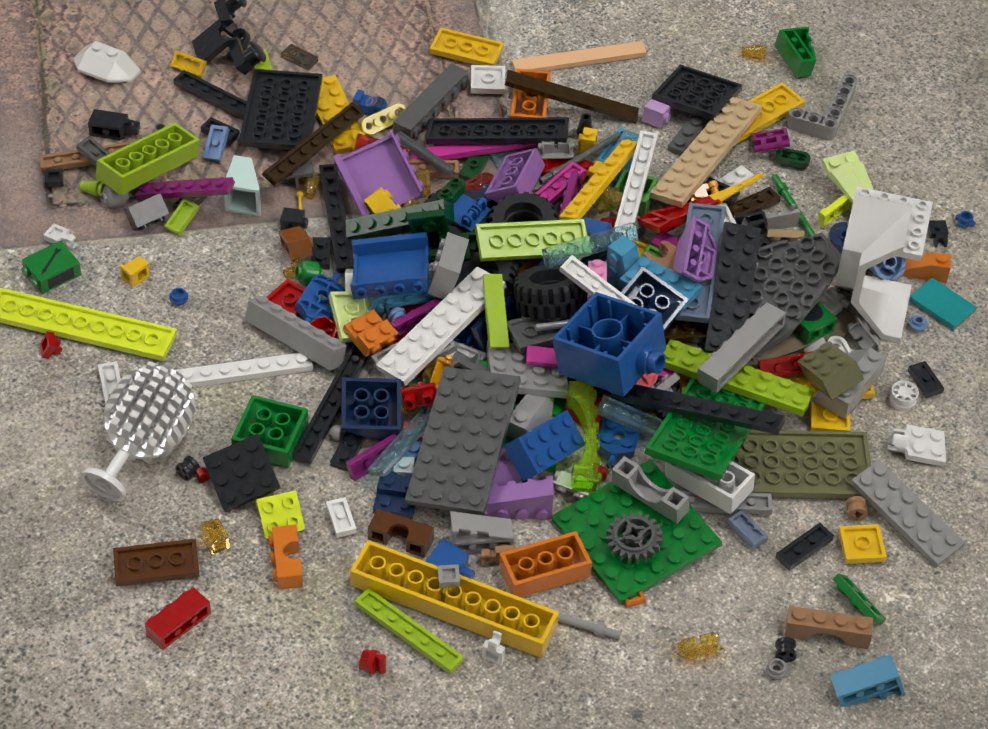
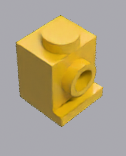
M584 127L583 134H579L577 154H581L597 144L598 129Z
M140 256L129 261L126 265H119L121 279L131 287H135L150 277V265L146 259H142Z

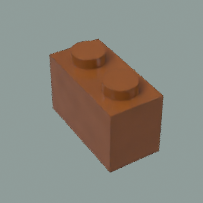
M300 226L279 231L282 249L291 260L313 255L311 249L314 248L313 240L311 237H308L307 232Z

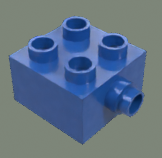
M595 292L552 338L559 374L623 397L645 373L659 374L666 362V356L663 353L666 350L662 314Z

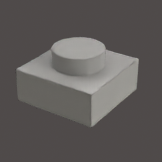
M459 564L438 566L439 588L460 586Z

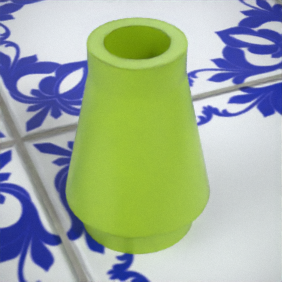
M100 180L82 181L80 183V190L100 198V194L106 185Z

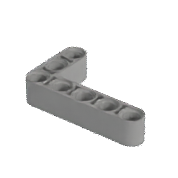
M845 74L842 77L825 115L799 107L791 108L787 122L788 128L824 140L834 139L855 94L857 77L852 74Z

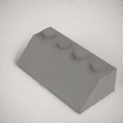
M872 348L850 351L848 354L857 362L864 378L863 381L832 400L819 390L812 398V401L846 419L884 370L887 356Z

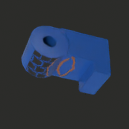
M359 89L353 98V103L364 115L368 116L385 109L388 105L384 98L365 95L364 91Z

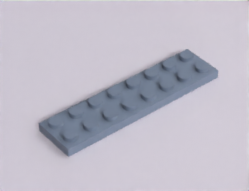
M689 203L686 227L693 216L708 223L718 251L713 279L697 282L703 286V291L675 320L709 323L726 206Z

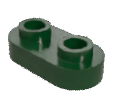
M788 148L776 151L775 161L780 165L806 168L810 164L811 157L807 152Z
M458 177L452 178L437 194L438 200L445 199L451 204L455 203L466 190L465 181Z

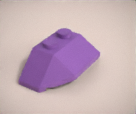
M693 216L678 241L673 269L695 282L709 281L713 279L718 250L710 233L709 224Z

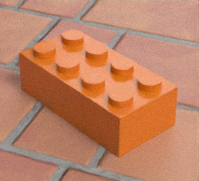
M517 68L518 73L551 82V71ZM514 88L510 118L546 117L549 98Z
M577 531L505 551L499 555V569L510 593L518 597H525L591 577L592 562Z

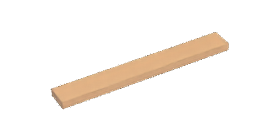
M638 41L513 59L512 66L515 72H517V68L550 71L645 57L647 52L643 42Z

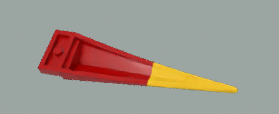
M763 172L717 193L687 202L682 208L672 206L650 211L638 218V223L640 226L660 234L674 230L686 223L689 203L717 205L763 178Z

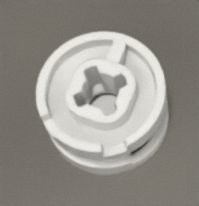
M909 381L896 382L891 389L890 404L899 411L911 410L917 402L918 388Z

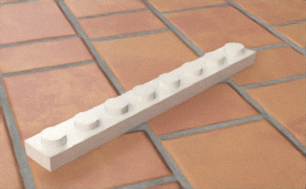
M640 131L613 232L615 236L612 242L622 235L631 240L658 133Z
M294 353L178 369L175 371L182 374L185 381H188L193 387L313 371L312 360L303 354Z

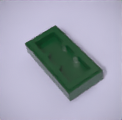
M485 155L470 156L460 170L458 178L475 183L488 163L489 157Z

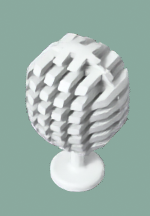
M149 361L146 364V368L138 369V367H133L129 369L127 374L122 377L111 392L103 415L104 428L107 432L106 440L115 447L117 453L106 471L97 468H86L81 474L82 481L91 490L106 499L117 502L123 501L126 496V489L116 479V476L128 458L134 461L135 459H143L142 461L150 464L153 458L160 456L161 458L168 457L182 441V438L186 436L196 409V402L191 393L193 385L185 381L182 374L166 365L156 367L155 363Z

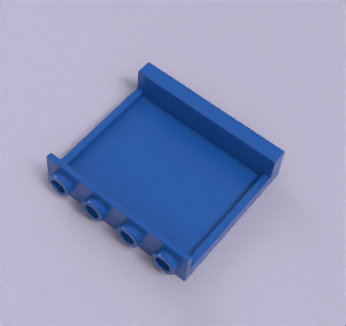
M427 232L352 240L354 268L353 283L350 284L353 299L429 291V242Z

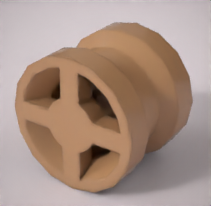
M854 496L847 499L848 518L853 521L865 519L868 515L865 508V498Z

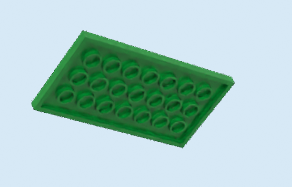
M691 378L681 393L761 411L767 405L722 388L716 393L700 384L694 378ZM669 412L645 447L644 454L720 482L751 429Z

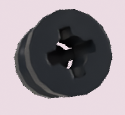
M189 455L184 458L182 463H178L175 466L178 475L186 481H189L193 474H197L196 470L200 468L199 463Z
M781 637L775 641V648L777 649L775 658H779L785 663L796 659L797 653L794 650L796 648V641L793 638Z

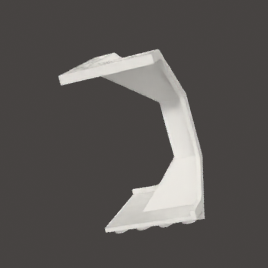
M857 187L835 288L853 291L852 305L882 340L900 343L912 285L867 276L865 272L868 268L892 257H903L921 261L933 202Z

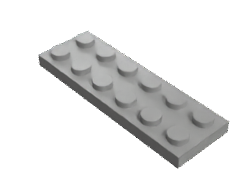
M880 460L851 480L850 484L935 568L964 546L965 542Z

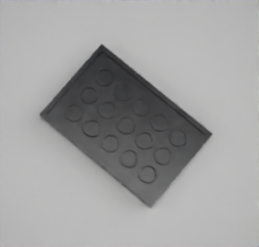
M254 69L239 138V146L292 150L310 136L314 130L323 74Z

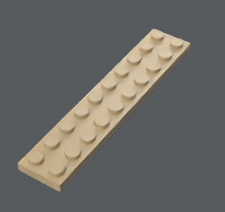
M732 97L726 107L722 108L720 115L716 116L714 121L710 120L650 191V198L682 208L761 113L762 105Z

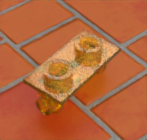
M711 632L699 635L700 643H697V637L695 636L681 639V642H678L677 645L679 651L682 650V652H678L677 655L685 660H694L698 658V655L702 654L707 656L715 655L718 653V650H723L724 647L717 644L720 641L719 634Z

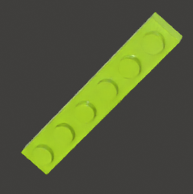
M367 588L355 600L357 608L450 675L464 662L462 654L370 588Z

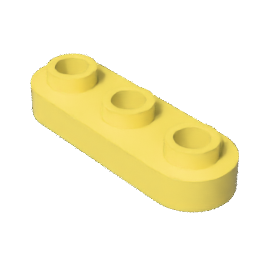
M394 104L362 119L359 127L365 135L374 134L393 125V121L406 107L403 104ZM381 117L384 119L383 123L380 121Z

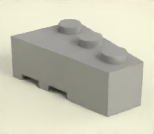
M450 511V542L467 554L481 553L480 550L482 549L495 550V546L513 545L514 537L511 519Z

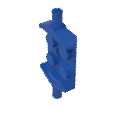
M334 272L330 278L321 274L315 275L294 308L304 321L311 323L317 317L327 316L331 320L333 312L328 296L330 292H345V287L338 283V280L341 278L340 273L337 275L338 272Z
M623 402L622 407L605 409L604 418L598 440L595 444V450L599 455L608 457L606 464L608 469L610 464L611 469H613L615 462L621 460L624 456L628 459L634 457L643 417L630 409V403ZM620 435L623 439L618 440L614 436Z

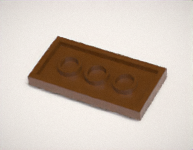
M196 538L113 548L116 586L200 577Z

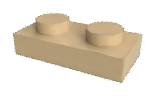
M768 228L766 236L770 237V240H781V237H788V241H797L799 237L804 236L805 231Z

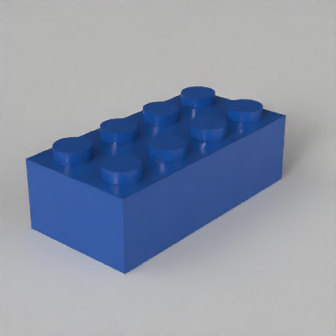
M568 410L504 445V448L522 481H525L582 448L586 443Z

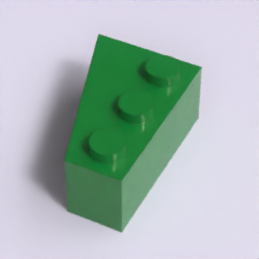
M809 27L780 29L774 44L796 78L811 76L816 63L814 47L811 45L812 39L809 36Z

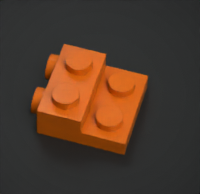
M374 309L345 324L343 327L344 332L365 357L378 353L385 346H392L396 342L398 332L387 319L383 321Z

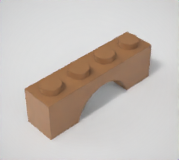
M789 606L784 637L806 640L812 635L826 633L840 637L849 647L868 649L872 638L873 618Z

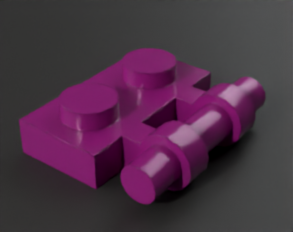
M787 128L752 133L755 153H766L768 150L773 149L784 150L783 148L790 147Z

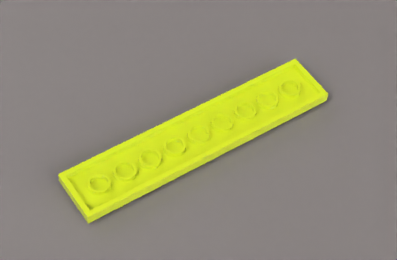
M0 288V323L45 334L47 331L54 332L55 336L160 361L165 360L177 336L176 328Z

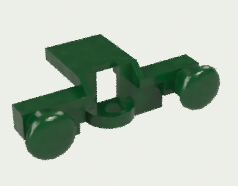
M444 209L407 213V220L412 234L438 232L440 244L441 238L445 239L447 233H450ZM475 231L455 234L469 239L464 260L471 259L470 252H479ZM438 249L429 250V264L437 261L435 257Z

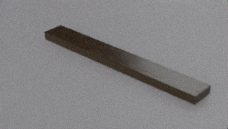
M507 70L505 86L634 124L638 120L639 108L515 71Z
M353 102L267 168L262 175L276 187L364 116V113Z

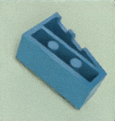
M624 235L610 244L607 250V282L614 288H625L624 285L620 284V278L640 259L637 244Z
M892 655L880 656L871 662L859 663L853 668L839 670L835 674L830 675L841 707L866 703L868 701L867 698L879 697L880 700L887 699L886 695L898 693L899 697L905 696Z

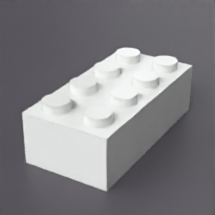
M665 462V476L669 480L729 514H732L754 489L755 474L734 462H731L720 482Z

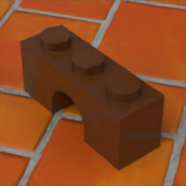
M377 509L368 526V539L387 545L392 537L403 536L406 538V552L425 558L434 540V527L426 523L413 521L407 517L392 514L389 511Z

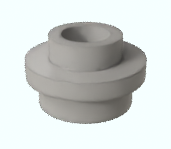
M775 658L767 663L766 672L773 679H781L787 674V666L783 660Z

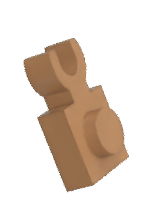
M501 545L495 546V550H480L481 564L486 565L495 562V565H499L500 553L516 549V546Z

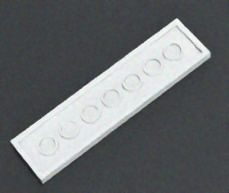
M476 267L453 289L452 293H449L376 364L377 370L392 379H401V384L406 386L485 309L482 275L490 273ZM503 281V289H505L506 283Z

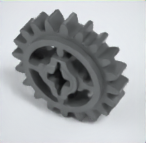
M630 511L629 517L622 513V519L615 517V523H610L609 529L606 531L608 550H613L614 557L620 555V561L627 558L628 564L631 563L632 559H635L636 564H639V559L647 562V556L654 558V552L659 553L660 546L663 545L661 525H656V519L649 521V514L641 517V512L634 516L633 512ZM624 530H626V531L623 533V537L618 538L619 535H620ZM650 538L649 542L643 545L646 542V539Z

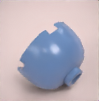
M892 257L870 267V269L881 279L895 280L904 273L907 258Z

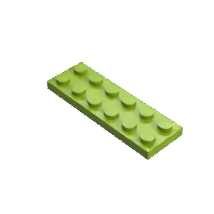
M584 219L476 224L475 226L480 261L570 257L571 255L589 256L590 254Z

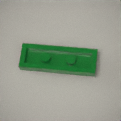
M837 574L832 579L837 584V590L849 597V603L854 608L859 609L863 613L862 616L873 618V624L881 625L886 620L882 613L847 575Z

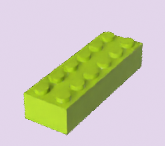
M173 123L98 159L95 178L119 195H122L198 157L200 139L177 123Z

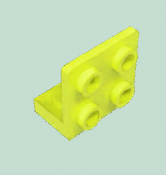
M296 490L255 500L256 510H259L266 539H269L268 536H272V527L297 525V532L305 530Z

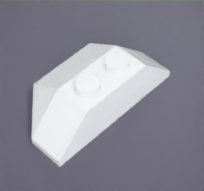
M97 41L84 47L73 58L78 72L105 82L120 83L126 81L127 83H132L141 73L138 66L124 51Z

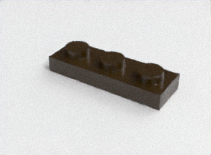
M767 187L728 205V208L734 218L735 215L754 213L757 208L764 210L779 203L781 197L771 187Z

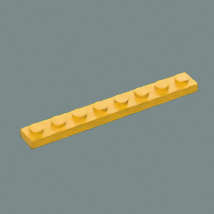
M622 140L560 214L559 219H581L634 155L638 141Z

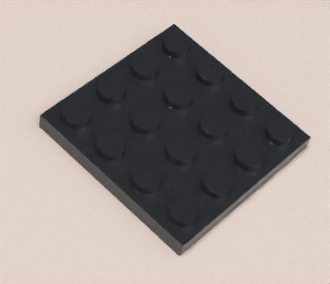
M680 64L652 94V99L669 105L676 110H682L691 115H697L706 120L714 121V118L720 115L722 108L726 107L730 99L736 97L741 92L743 84Z

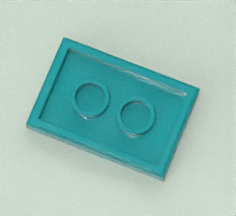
M933 277L909 298L911 303L952 330H955L971 316L977 308Z

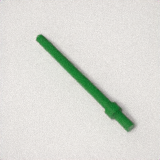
M777 174L772 175L771 178L776 185L778 193L784 197L789 206L795 204V209H799L788 192L789 188L781 181ZM800 210V224L808 236L816 234Z

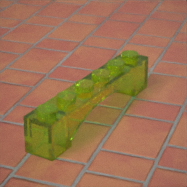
M569 381L567 389V406L572 408L579 418L585 438L584 454L578 464H573L571 489L573 492H596L597 486L601 485L602 479L601 473H598L601 458L597 456L600 441L596 439L599 424L595 422L598 407L594 406L597 391L593 390L592 385L581 381Z

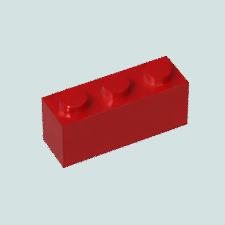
M192 587L144 623L146 635L160 649L164 650L211 614L210 601Z

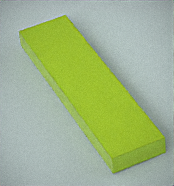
M483 274L482 282L489 349H508L509 339L502 274Z

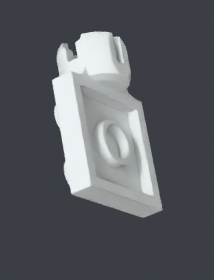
M908 424L905 429H891L892 433H889L887 444H891L887 445L890 451L904 453L906 460L944 467L946 463L944 431Z

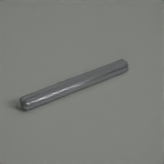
M402 131L396 133L402 145L445 175L449 177L452 174L454 175L455 168Z

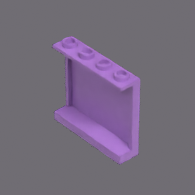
M392 130L389 131L390 135L341 157L340 153L333 156L334 164L361 217L372 214L366 207L364 199L380 187L384 191L387 189L393 197L391 200L394 204H399L401 207L424 197L423 190L425 187L421 179L417 180L415 176L417 174L413 164H409V156L405 149H401V140L398 134L394 135Z

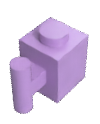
M651 99L644 106L642 121L661 128L665 123H668L671 116L669 112L672 113L674 108Z

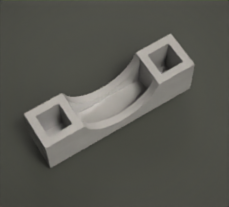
M624 456L613 467L612 483L674 523L677 524L689 511V496L675 487L671 489L658 487L646 477L641 466Z

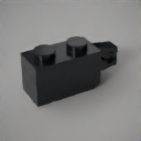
M98 109L93 110L88 121L90 136L119 141L125 139L126 134H138L141 128L140 122L130 120L128 114Z

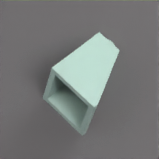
M234 155L226 177H233L235 184L229 195H224L225 211L261 216L260 188L252 158Z

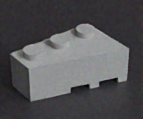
M449 232L445 239L441 238L435 257L437 261L434 262L432 268L434 274L427 294L444 299L449 293L453 292L460 275L469 239Z

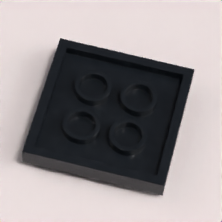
M258 434L203 457L225 513L281 489Z

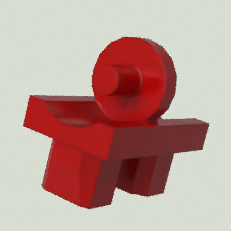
M418 382L417 386L401 389L400 393L406 409L411 410L420 405H433L437 390L434 382L428 384Z

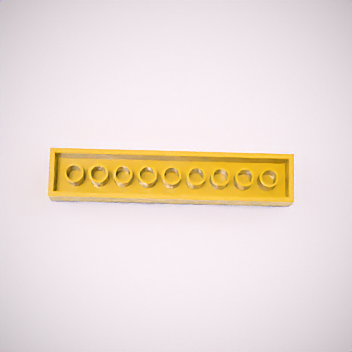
M369 540L350 570L351 586L364 591L370 588L382 598L492 639L493 631L495 630L502 633L500 643L539 658L543 657L558 627L559 612L462 575H460V586L439 588L438 566Z

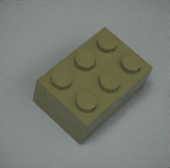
M830 341L822 344L813 352L805 354L803 358L798 360L805 379L831 400L864 380L857 362Z

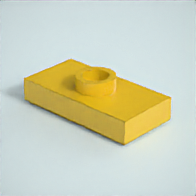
M175 50L170 66L182 71L185 70L202 78L207 61Z

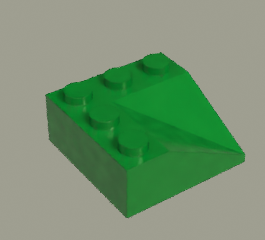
M252 395L232 435L231 444L258 434L270 463L289 468L293 459L292 454L309 424L308 409Z

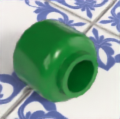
M302 261L295 269V278L302 285H308L315 275L321 274L324 276L323 268H320V264L316 261Z

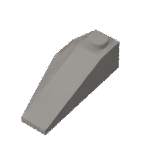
M526 394L512 413L506 436L516 439L552 418L554 397Z

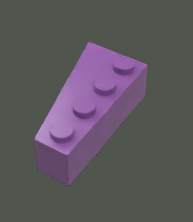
M553 475L546 476L545 480L537 481L536 478H530L525 483L517 484L516 481H509L504 486H499L497 483L493 484L484 516L520 520L552 519Z

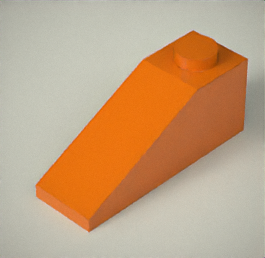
M930 252L924 253L921 261L907 258V261H905L906 269L901 276L930 280L933 277L939 282L947 283L952 255Z

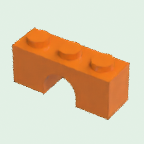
M297 525L272 527V536L268 537L269 547L274 548V552H270L271 565L276 564V569H272L273 582H278V589L303 587L301 559L287 557L290 554L299 553Z

